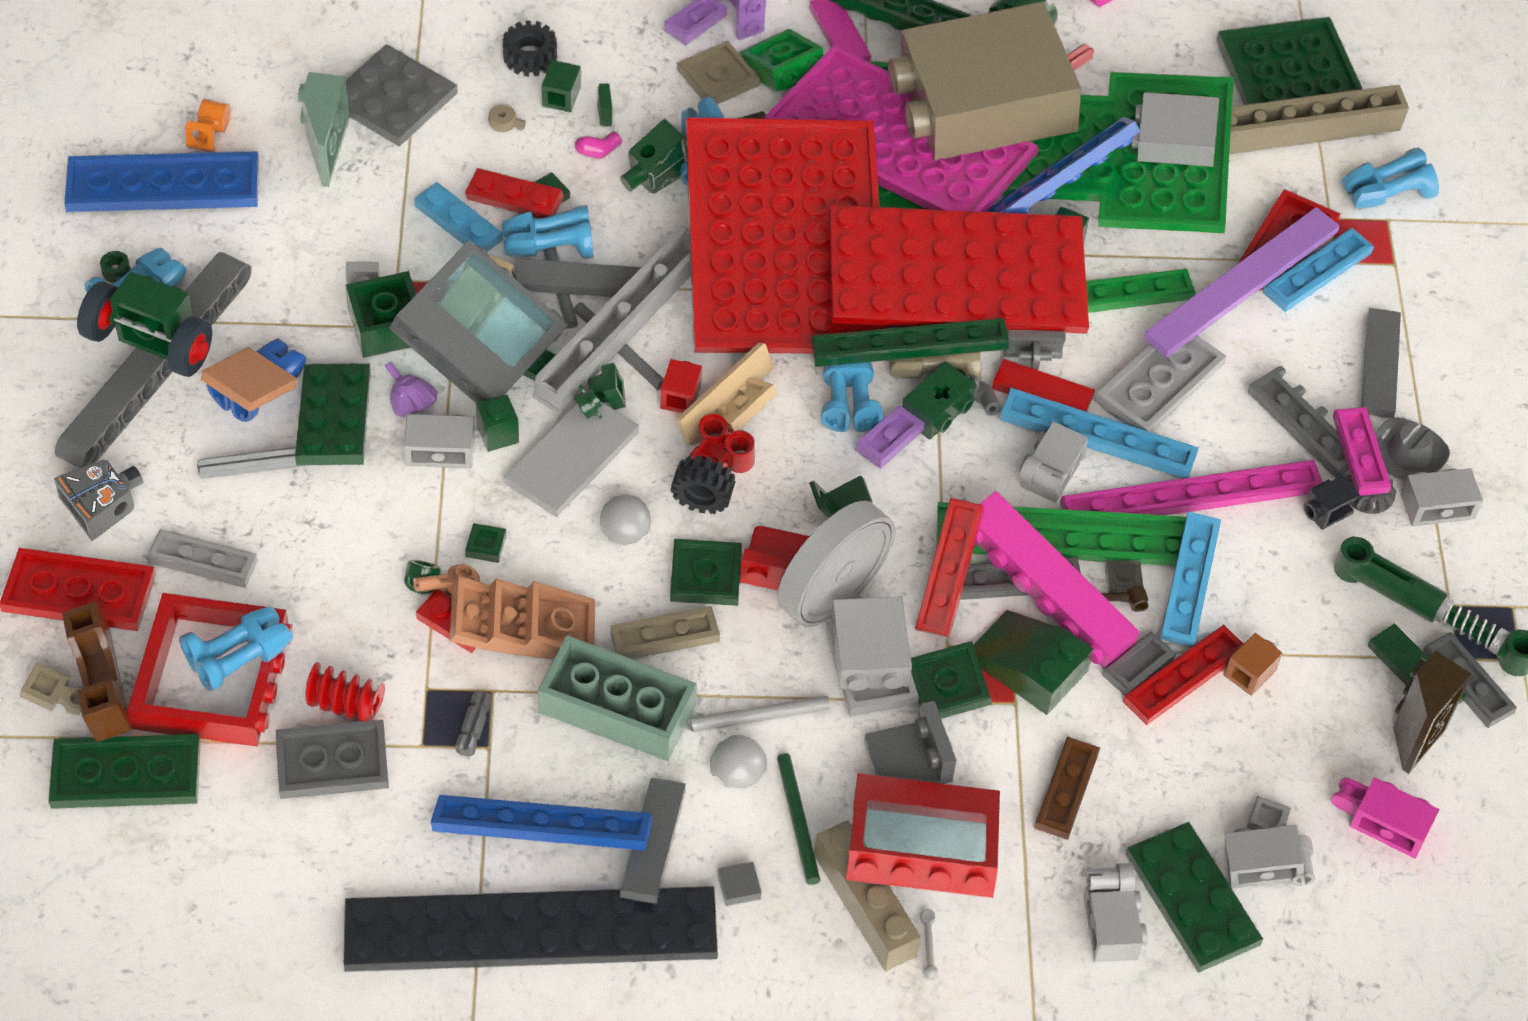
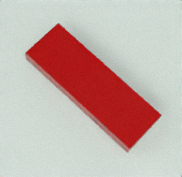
M1003 359L992 385V389L1009 394L1010 389L1013 388L1085 412L1088 411L1095 393V389L1007 359Z

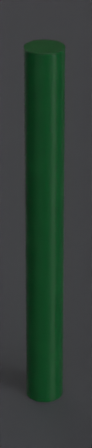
M784 753L777 756V762L805 880L808 885H814L820 882L819 871L791 755Z

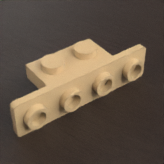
M758 343L677 418L676 421L685 443L692 445L699 439L698 426L701 418L705 415L718 414L723 416L728 423V432H734L743 428L755 414L777 395L773 384L761 381L774 368L766 344Z

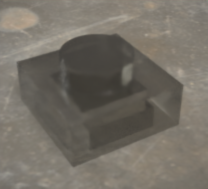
M1140 560L1106 561L1105 574L1108 593L1127 592L1136 585L1144 588Z

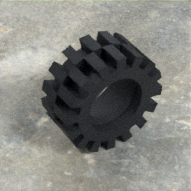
M526 20V25L522 26L521 22H517L516 29L510 26L508 32L504 33L502 39L504 63H507L509 70L514 68V73L519 75L523 71L524 76L529 77V72H533L534 76H539L540 70L544 74L547 73L551 60L557 61V37H555L553 30L550 31L548 25L545 24L541 27V22L536 21L535 25H531V20ZM525 46H535L539 49L534 51H525L520 48Z
M696 455L694 460L689 456L679 462L670 490L675 500L680 499V505H689V510L694 511L697 508L699 513L705 514L706 510H708L710 514H716V510L722 512L729 505L736 482L734 481L735 475L730 474L731 469L729 467L722 468L723 463L719 460L717 463H713V458L711 457L702 460V456Z

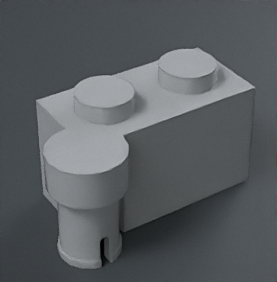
M1052 422L1047 432L1041 431L1034 444L1035 451L1033 455L1027 454L1022 461L1019 470V480H1022L1021 487L1057 503L1084 459L1089 437L1056 422Z
M1275 824L1265 829L1251 830L1240 828L1231 833H1224L1231 888L1289 882L1291 873L1292 882L1295 885L1302 886V874H1304L1306 885L1315 881L1316 878L1311 861V856L1314 853L1312 840L1309 836L1299 835L1297 825Z
M1116 863L1115 867L1087 868L1086 880L1090 884L1086 887L1084 902L1094 962L1138 960L1142 946L1147 945L1146 925L1140 924L1138 913H1141L1142 902L1140 892L1134 891L1135 873L1133 864Z

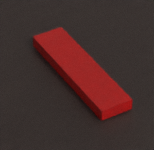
M950 498L915 625L917 631L950 638L985 508L983 505Z
M1223 624L1124 696L1123 703L1147 726L1228 666L1230 657L1244 643Z

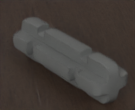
M476 691L472 695L471 706L468 707L460 730L462 733L458 736L456 742V752L460 755L470 757L475 753L476 742L480 738L487 718L486 713L489 712L492 703L491 695L487 692Z

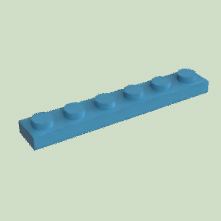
M1013 388L1010 389L1000 416L1002 421L1039 433L1041 431L1047 432L1052 422H1056L1089 437L1087 448L1180 478H1189L1199 449L1196 446Z

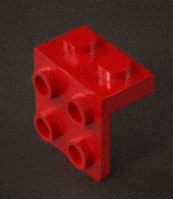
M756 526L749 549H745L743 553L740 583L778 591L787 567L810 536L765 526Z

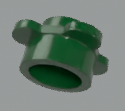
M579 385L578 387L581 392L573 398L587 419L595 414L599 419L602 418L598 411L602 403L594 391L591 389L586 392L582 385Z

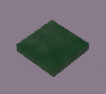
M674 539L670 602L738 606L742 543Z
M972 641L911 658V673L919 696V707L921 703L935 701L940 717L943 719L992 705Z

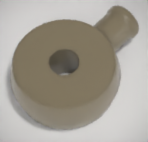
M496 105L489 111L488 122L495 131L507 132L514 127L520 130L525 128L526 121L518 119L515 110L508 105Z

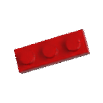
M480 168L476 169L465 191L467 200L520 214L531 211L532 216L535 218L555 215L564 198L562 189Z

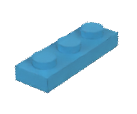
M438 182L414 198V205L418 210L463 245L470 240L488 252L503 241V235L499 229Z

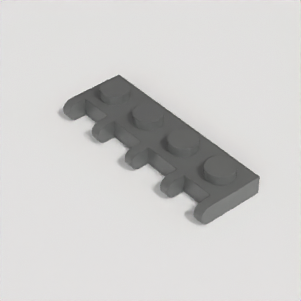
M1282 366L1275 368L1249 385L1248 393L1334 477H1336L1339 471L1343 474L1349 470L1337 430L1324 419L1328 410L1324 406H1320L1315 410L1302 397L1306 392L1302 385L1292 388L1282 378L1286 373Z

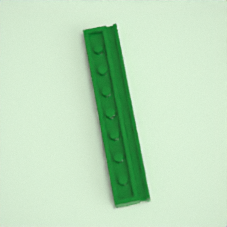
M938 502L936 548L949 504L947 502ZM1012 506L1064 558L1077 557L1078 560L1175 566L1186 519L1183 516ZM979 545L974 546L972 554L988 555Z

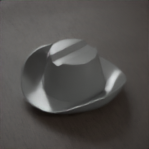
M1394 417L1383 422L1377 430L1376 439L1386 470L1396 478L1406 480L1408 475L1418 472H1438L1449 459L1450 449L1445 441L1433 430L1422 424L1405 418Z

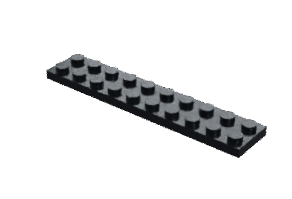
M714 886L660 888L657 904L620 898V889L345 898L344 972L718 959Z

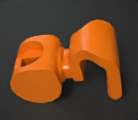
M203 99L198 111V122L188 121L185 125L186 146L215 153V132L224 133L226 131L231 114L230 105ZM192 131H199L197 139L194 138Z

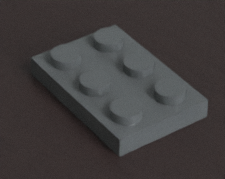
M383 719L275 730L280 799L389 788Z

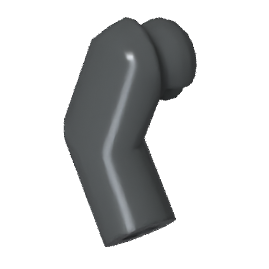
M967 375L966 377L975 382L973 395L975 401L982 404L987 415L993 416L998 414L1001 407L992 387L985 382L979 381V378L975 375Z

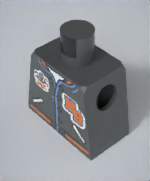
M100 460L54 478L59 499L91 541L98 538L133 511L134 504L130 490L144 483L140 472L135 466L117 473L107 460Z

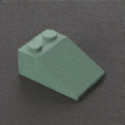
M308 72L305 84L301 83L298 91V101L303 103L300 120L301 123L305 124L306 137L322 186L329 187L349 123L346 78L344 76Z

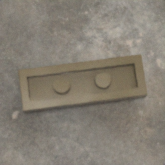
M712 606L610 626V634L616 654L630 659L720 641V633Z

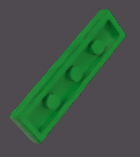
M1188 269L1086 281L1088 313L1187 301L1196 294Z

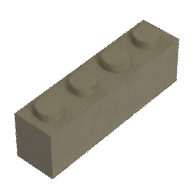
M846 820L816 834L814 855L886 972L917 957L921 936L889 885L846 880L852 830L850 821Z

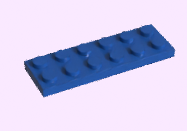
M258 151L68 156L65 209L66 212L258 207Z

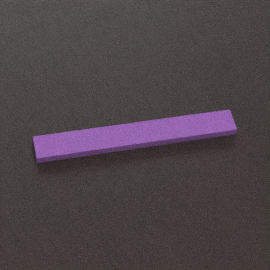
M1317 207L1146 330L1143 339L1164 357H1169L1335 235L1340 225Z

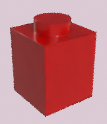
M670 359L661 386L660 409L683 413L697 400L702 382V365L693 364L689 361Z

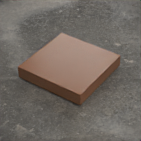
M250 347L202 370L201 376L203 382L249 412L296 388L297 383L296 377Z

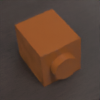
M1254 633L1230 657L1224 676L1250 696H1253L1277 671L1283 652L1278 650L1271 641Z

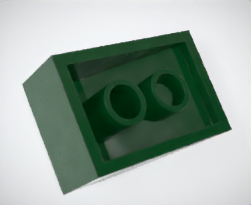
M1006 610L973 644L982 670L1046 715L1054 709L1088 672L1094 651L1092 647L1066 629Z

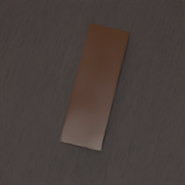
M1067 736L1034 829L1069 840L1097 761L1100 747Z

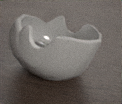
M628 494L615 496L604 505L601 511V530L612 542L621 545L636 543L643 536L647 535L650 529V512L646 504L636 496Z
M733 735L720 742L710 758V772L713 776L720 778L726 787L748 788L758 783L764 774L767 764L766 754L753 739L743 735Z

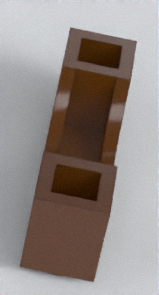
M96 601L62 613L66 637L74 654L83 688L77 690L81 714L96 742H100L131 731L110 627Z

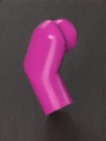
M614 131L603 139L591 136L580 137L575 142V149L584 156L602 159L620 146L622 139Z

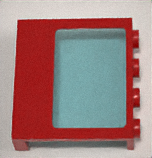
M857 773L846 880L993 898L998 872L1000 790Z

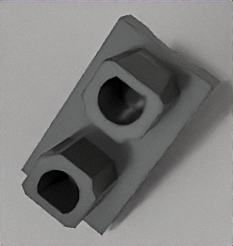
M1007 330L1009 349L1004 350V357L1030 360L1031 368L1036 370L1039 369L1040 361L1062 359L1063 345L1066 341L1065 331Z

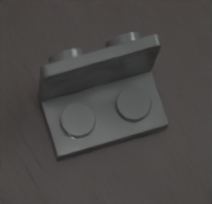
M935 701L921 703L919 718L915 719V723L871 732L865 735L864 740L878 776L943 784L953 781L957 760Z

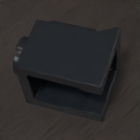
M1339 471L1334 480L1328 479L1311 488L1307 502L1303 505L1304 512L1321 530H1324L1352 515L1354 509L1349 503L1359 499L1360 494Z

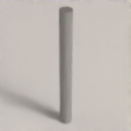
M828 696L693 717L690 718L691 731L695 732L830 710V702Z

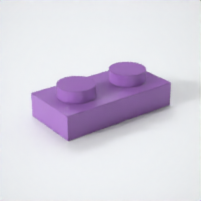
M694 0L666 20L664 30L686 46L727 16V7L718 0Z
M899 405L856 442L855 450L881 469L923 432L924 423Z

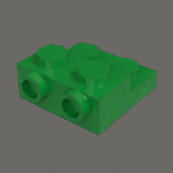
M791 29L784 30L740 51L742 58L749 66L758 71L760 82L776 92L793 88L824 56L823 48Z

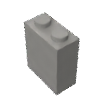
M1144 93L1143 105H1136L1135 122L1140 124L1141 132L1133 137L1132 148H1138V161L1213 166L1219 98Z
M903 597L833 600L831 623L839 689L860 691L875 687L896 689L901 686H909L912 664Z

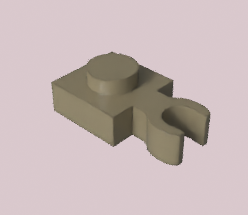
M37 662L20 690V697L51 711L59 703L71 714L79 715L81 712L80 705L74 704L71 700L78 698L77 690L82 688L68 687L69 676Z

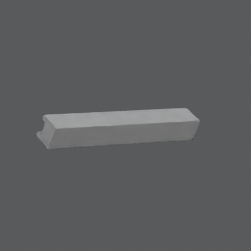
M682 225L536 375L534 393L532 395L534 399L559 414L574 399L573 397L579 394L581 390L578 386L582 385L584 388L588 384V380L595 377L601 371V366L606 365L690 278V235L687 233L688 228Z

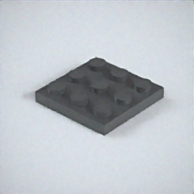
M388 44L382 47L346 79L349 117L399 147L458 93L457 84Z

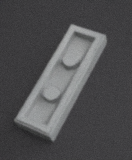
M159 530L147 555L148 563L244 588H246L258 561L257 554L164 530Z

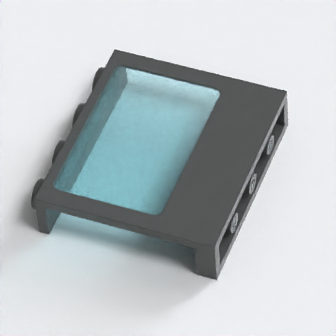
M468 240L396 315L389 329L470 399L478 403L505 395L554 341L558 340L568 324L563 321V318L557 311L549 309L543 304L535 292L525 288L514 279L512 273L507 268L499 266L492 260L484 248Z

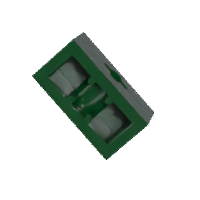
M944 362L903 398L902 407L924 423V429L921 434L931 440L939 432H945L951 426L953 419L960 413L965 414L970 410L975 401L973 398L975 382L949 363Z

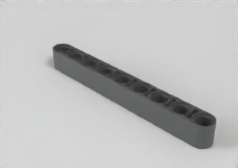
M224 252L217 253L185 290L186 293H189L193 316L206 320L212 326L248 283L252 272L251 265ZM135 348L61 434L55 446L56 457L79 468L97 462L172 374L173 371L168 366V360Z

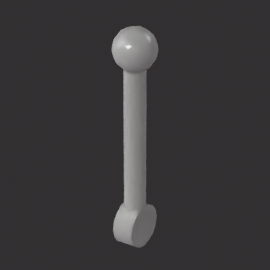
M925 909L921 912L920 921L925 925L927 966L923 973L927 979L932 980L938 975V970L934 966L932 924L935 920V913L930 909Z

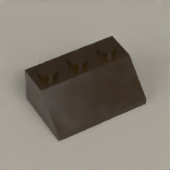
M1437 650L1428 660L1421 658L1410 673L1413 678L1404 688L1402 694L1405 696L1394 711L1398 714L1393 730L1403 771L1408 774L1447 730L1472 675Z

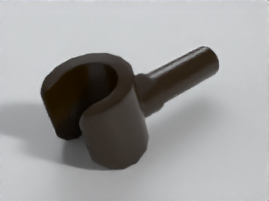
M1133 586L1127 592L1101 593L1108 601L1129 602L1134 612H1142L1149 607L1148 596L1142 586Z

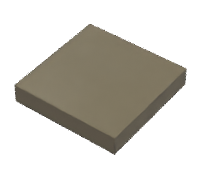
M725 41L677 63V71L702 100L706 97H711L717 105L760 86V77L729 41Z

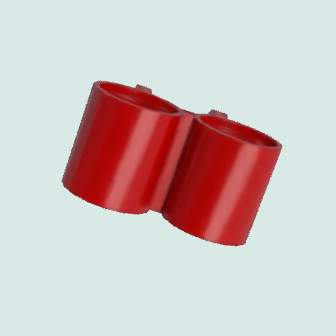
M708 414L701 418L698 426L699 445L692 450L689 456L694 460L696 455L702 456V460L711 457L713 458V463H717L719 460L723 463L722 468L729 467L731 471L736 473L749 471L755 464V441L753 436L742 430L728 434V423L721 415ZM735 451H745V452H743V453H736Z

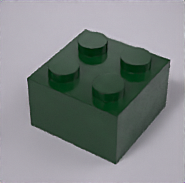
M409 271L345 284L348 311L363 358L411 348L389 329L396 315L416 295Z

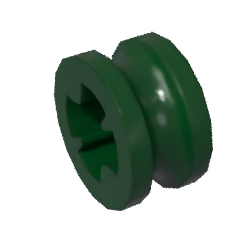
M111 251L104 254L100 260L103 278L110 283H114L131 270L128 256L120 251ZM113 265H118V269H113Z

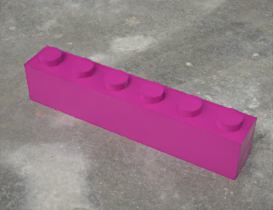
M997 491L980 503L985 508L975 545H979L988 554L990 561L995 567L1003 569L1012 578V582L1018 590L1027 592L1035 600L1036 606L1044 615L1051 616L1059 624L1060 628L1066 629L1094 649L1091 662L1099 664L1105 669L1135 645L1140 631Z

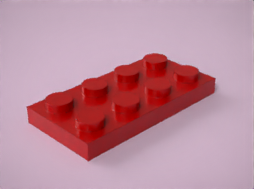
M19 547L0 600L1 612L63 621L62 613L96 601L109 627L138 631L155 579L154 566Z

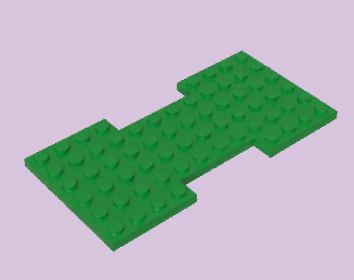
M868 61L889 72V62ZM1110 72L1108 96L1081 95L1078 131L1029 141L1038 146L1037 156L1030 160L1027 167L1000 197L1008 196L1122 117L1135 121L1136 105H1143L1144 93L1218 97L1219 106L1213 166L1138 161V148H1132L1131 142L1129 145L1119 149L1116 148L1107 154L1108 158L1101 164L1090 166L1082 171V176L1076 181L1069 184L1065 183L1057 188L1055 195L1049 199L1099 202L1098 227L1225 233L1234 77ZM878 185L879 207L925 209Z

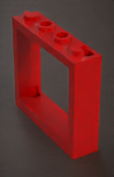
M162 593L127 709L131 729L169 735L199 734L200 739L258 747L261 732L265 733V729H268L270 716L267 713L269 703L274 704L277 697L278 685L275 683L276 676L284 671L285 653H283V650L269 662L261 661L246 718L153 704L178 619L234 627L241 622V616L266 607ZM274 608L280 618L278 624H285L292 632L293 624H288L286 609Z

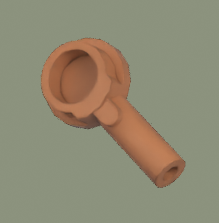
M457 564L451 566L447 574L415 578L413 585L417 592L438 589L440 591L447 590L452 594L453 582L458 576L480 582V576L471 566Z

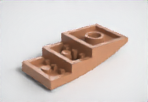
M458 576L453 582L449 639L451 642L495 652L554 659L567 635L594 645L595 599L535 581L528 587H524L496 578L491 585Z

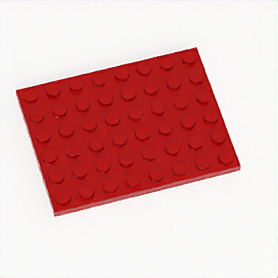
M686 118L694 353H748L758 343L766 344L769 353L813 354L811 346L812 335L887 329V326L831 323L830 205L879 207L874 121Z

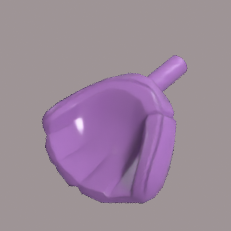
M391 361L385 365V368L396 381L391 389L390 404L397 416L405 417L407 414L423 411L431 407L437 400L438 392L431 384L409 374L402 377Z

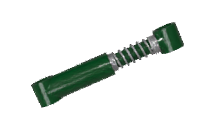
M1352 536L1342 542L1334 564V571L1341 580L1348 583L1360 582L1431 623L1435 620L1439 621V623L1443 621L1444 626L1448 624L1452 626V631L1458 629L1460 630V635L1467 634L1469 640L1476 639L1477 645L1485 644V649L1497 655L1499 665L1507 674L1512 676L1528 674V630L1518 629L1511 633L1508 630H1503V628L1498 630L1495 628L1496 624L1492 626L1487 624V619L1484 621L1478 619L1479 614L1473 616L1470 614L1471 610L1467 612L1462 610V605L1459 607L1453 605L1454 600L1448 599L1449 594L1375 553L1371 543L1364 538Z

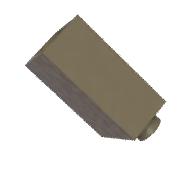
M1045 2L902 30L901 56L890 58L888 63L890 80L896 95L909 93L912 101L905 103V115L909 133L912 139L926 137L934 161L940 158L946 159L960 156V154L965 155L1078 131L1081 86Z

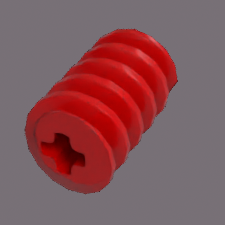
M314 663L306 682L305 700L308 706L316 707L319 704L320 709L325 712L332 709L335 715L340 716L345 713L346 718L354 720L358 717L359 722L371 721L375 717L385 695L384 683H381L377 690L374 691L373 680L370 678L362 687L360 686L359 675L355 674L349 683L347 682V671L342 670L338 677L334 678L333 666H328L324 674H321V663Z

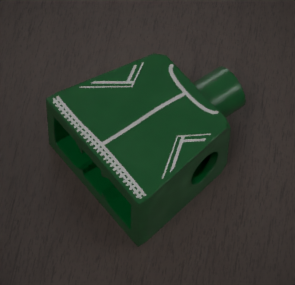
M665 118L629 150L628 156L631 169L620 176L623 186L631 192L639 185H642L650 193L655 194L681 178V165L687 161L685 136Z

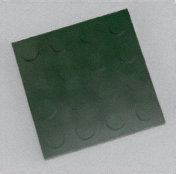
M1330 16L1218 31L1216 40L1231 76L1234 77V83L1244 105L1363 89Z

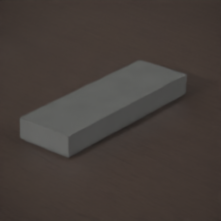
M1452 632L1424 646L1423 652L1428 657L1437 650L1472 674L1464 690L1466 696L1463 701L1487 728L1515 713L1517 706Z

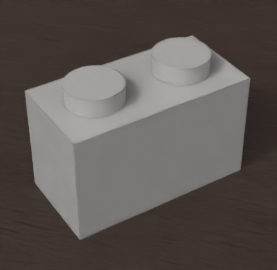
M426 413L407 414L404 440L405 465L472 468L475 442L474 417L430 415Z
M1452 468L1441 472H1418L1408 475L1401 492L1411 526L1474 520L1483 502L1471 468L1459 470Z

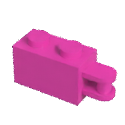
M1375 777L1369 787L1351 778H1342L1338 784L1340 790L1332 795L1331 802L1338 809L1354 816L1350 827L1416 859L1440 809L1432 806L1423 798L1414 797L1398 789L1394 784L1383 782Z

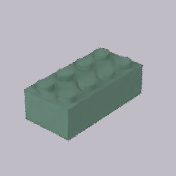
M567 635L538 689V713L669 761L696 706L697 683Z

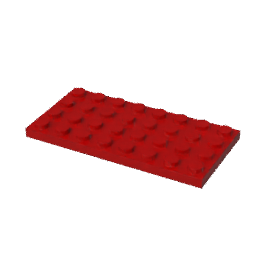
M830 205L831 323L911 327L1004 318L1007 330L1065 331V333L1087 334L1089 330L1082 216Z

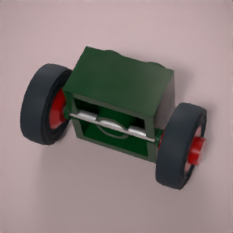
M131 271L119 287L101 281L94 284L86 293L78 312L77 329L84 338L96 342L103 341L116 327L118 341L167 359L170 370L186 377L193 376L201 368L212 342V326L206 320L193 316L189 293H186L181 288L160 283L150 276H142Z

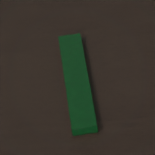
M1000 318L812 335L811 346L815 367L1008 350L1009 338L1005 319Z

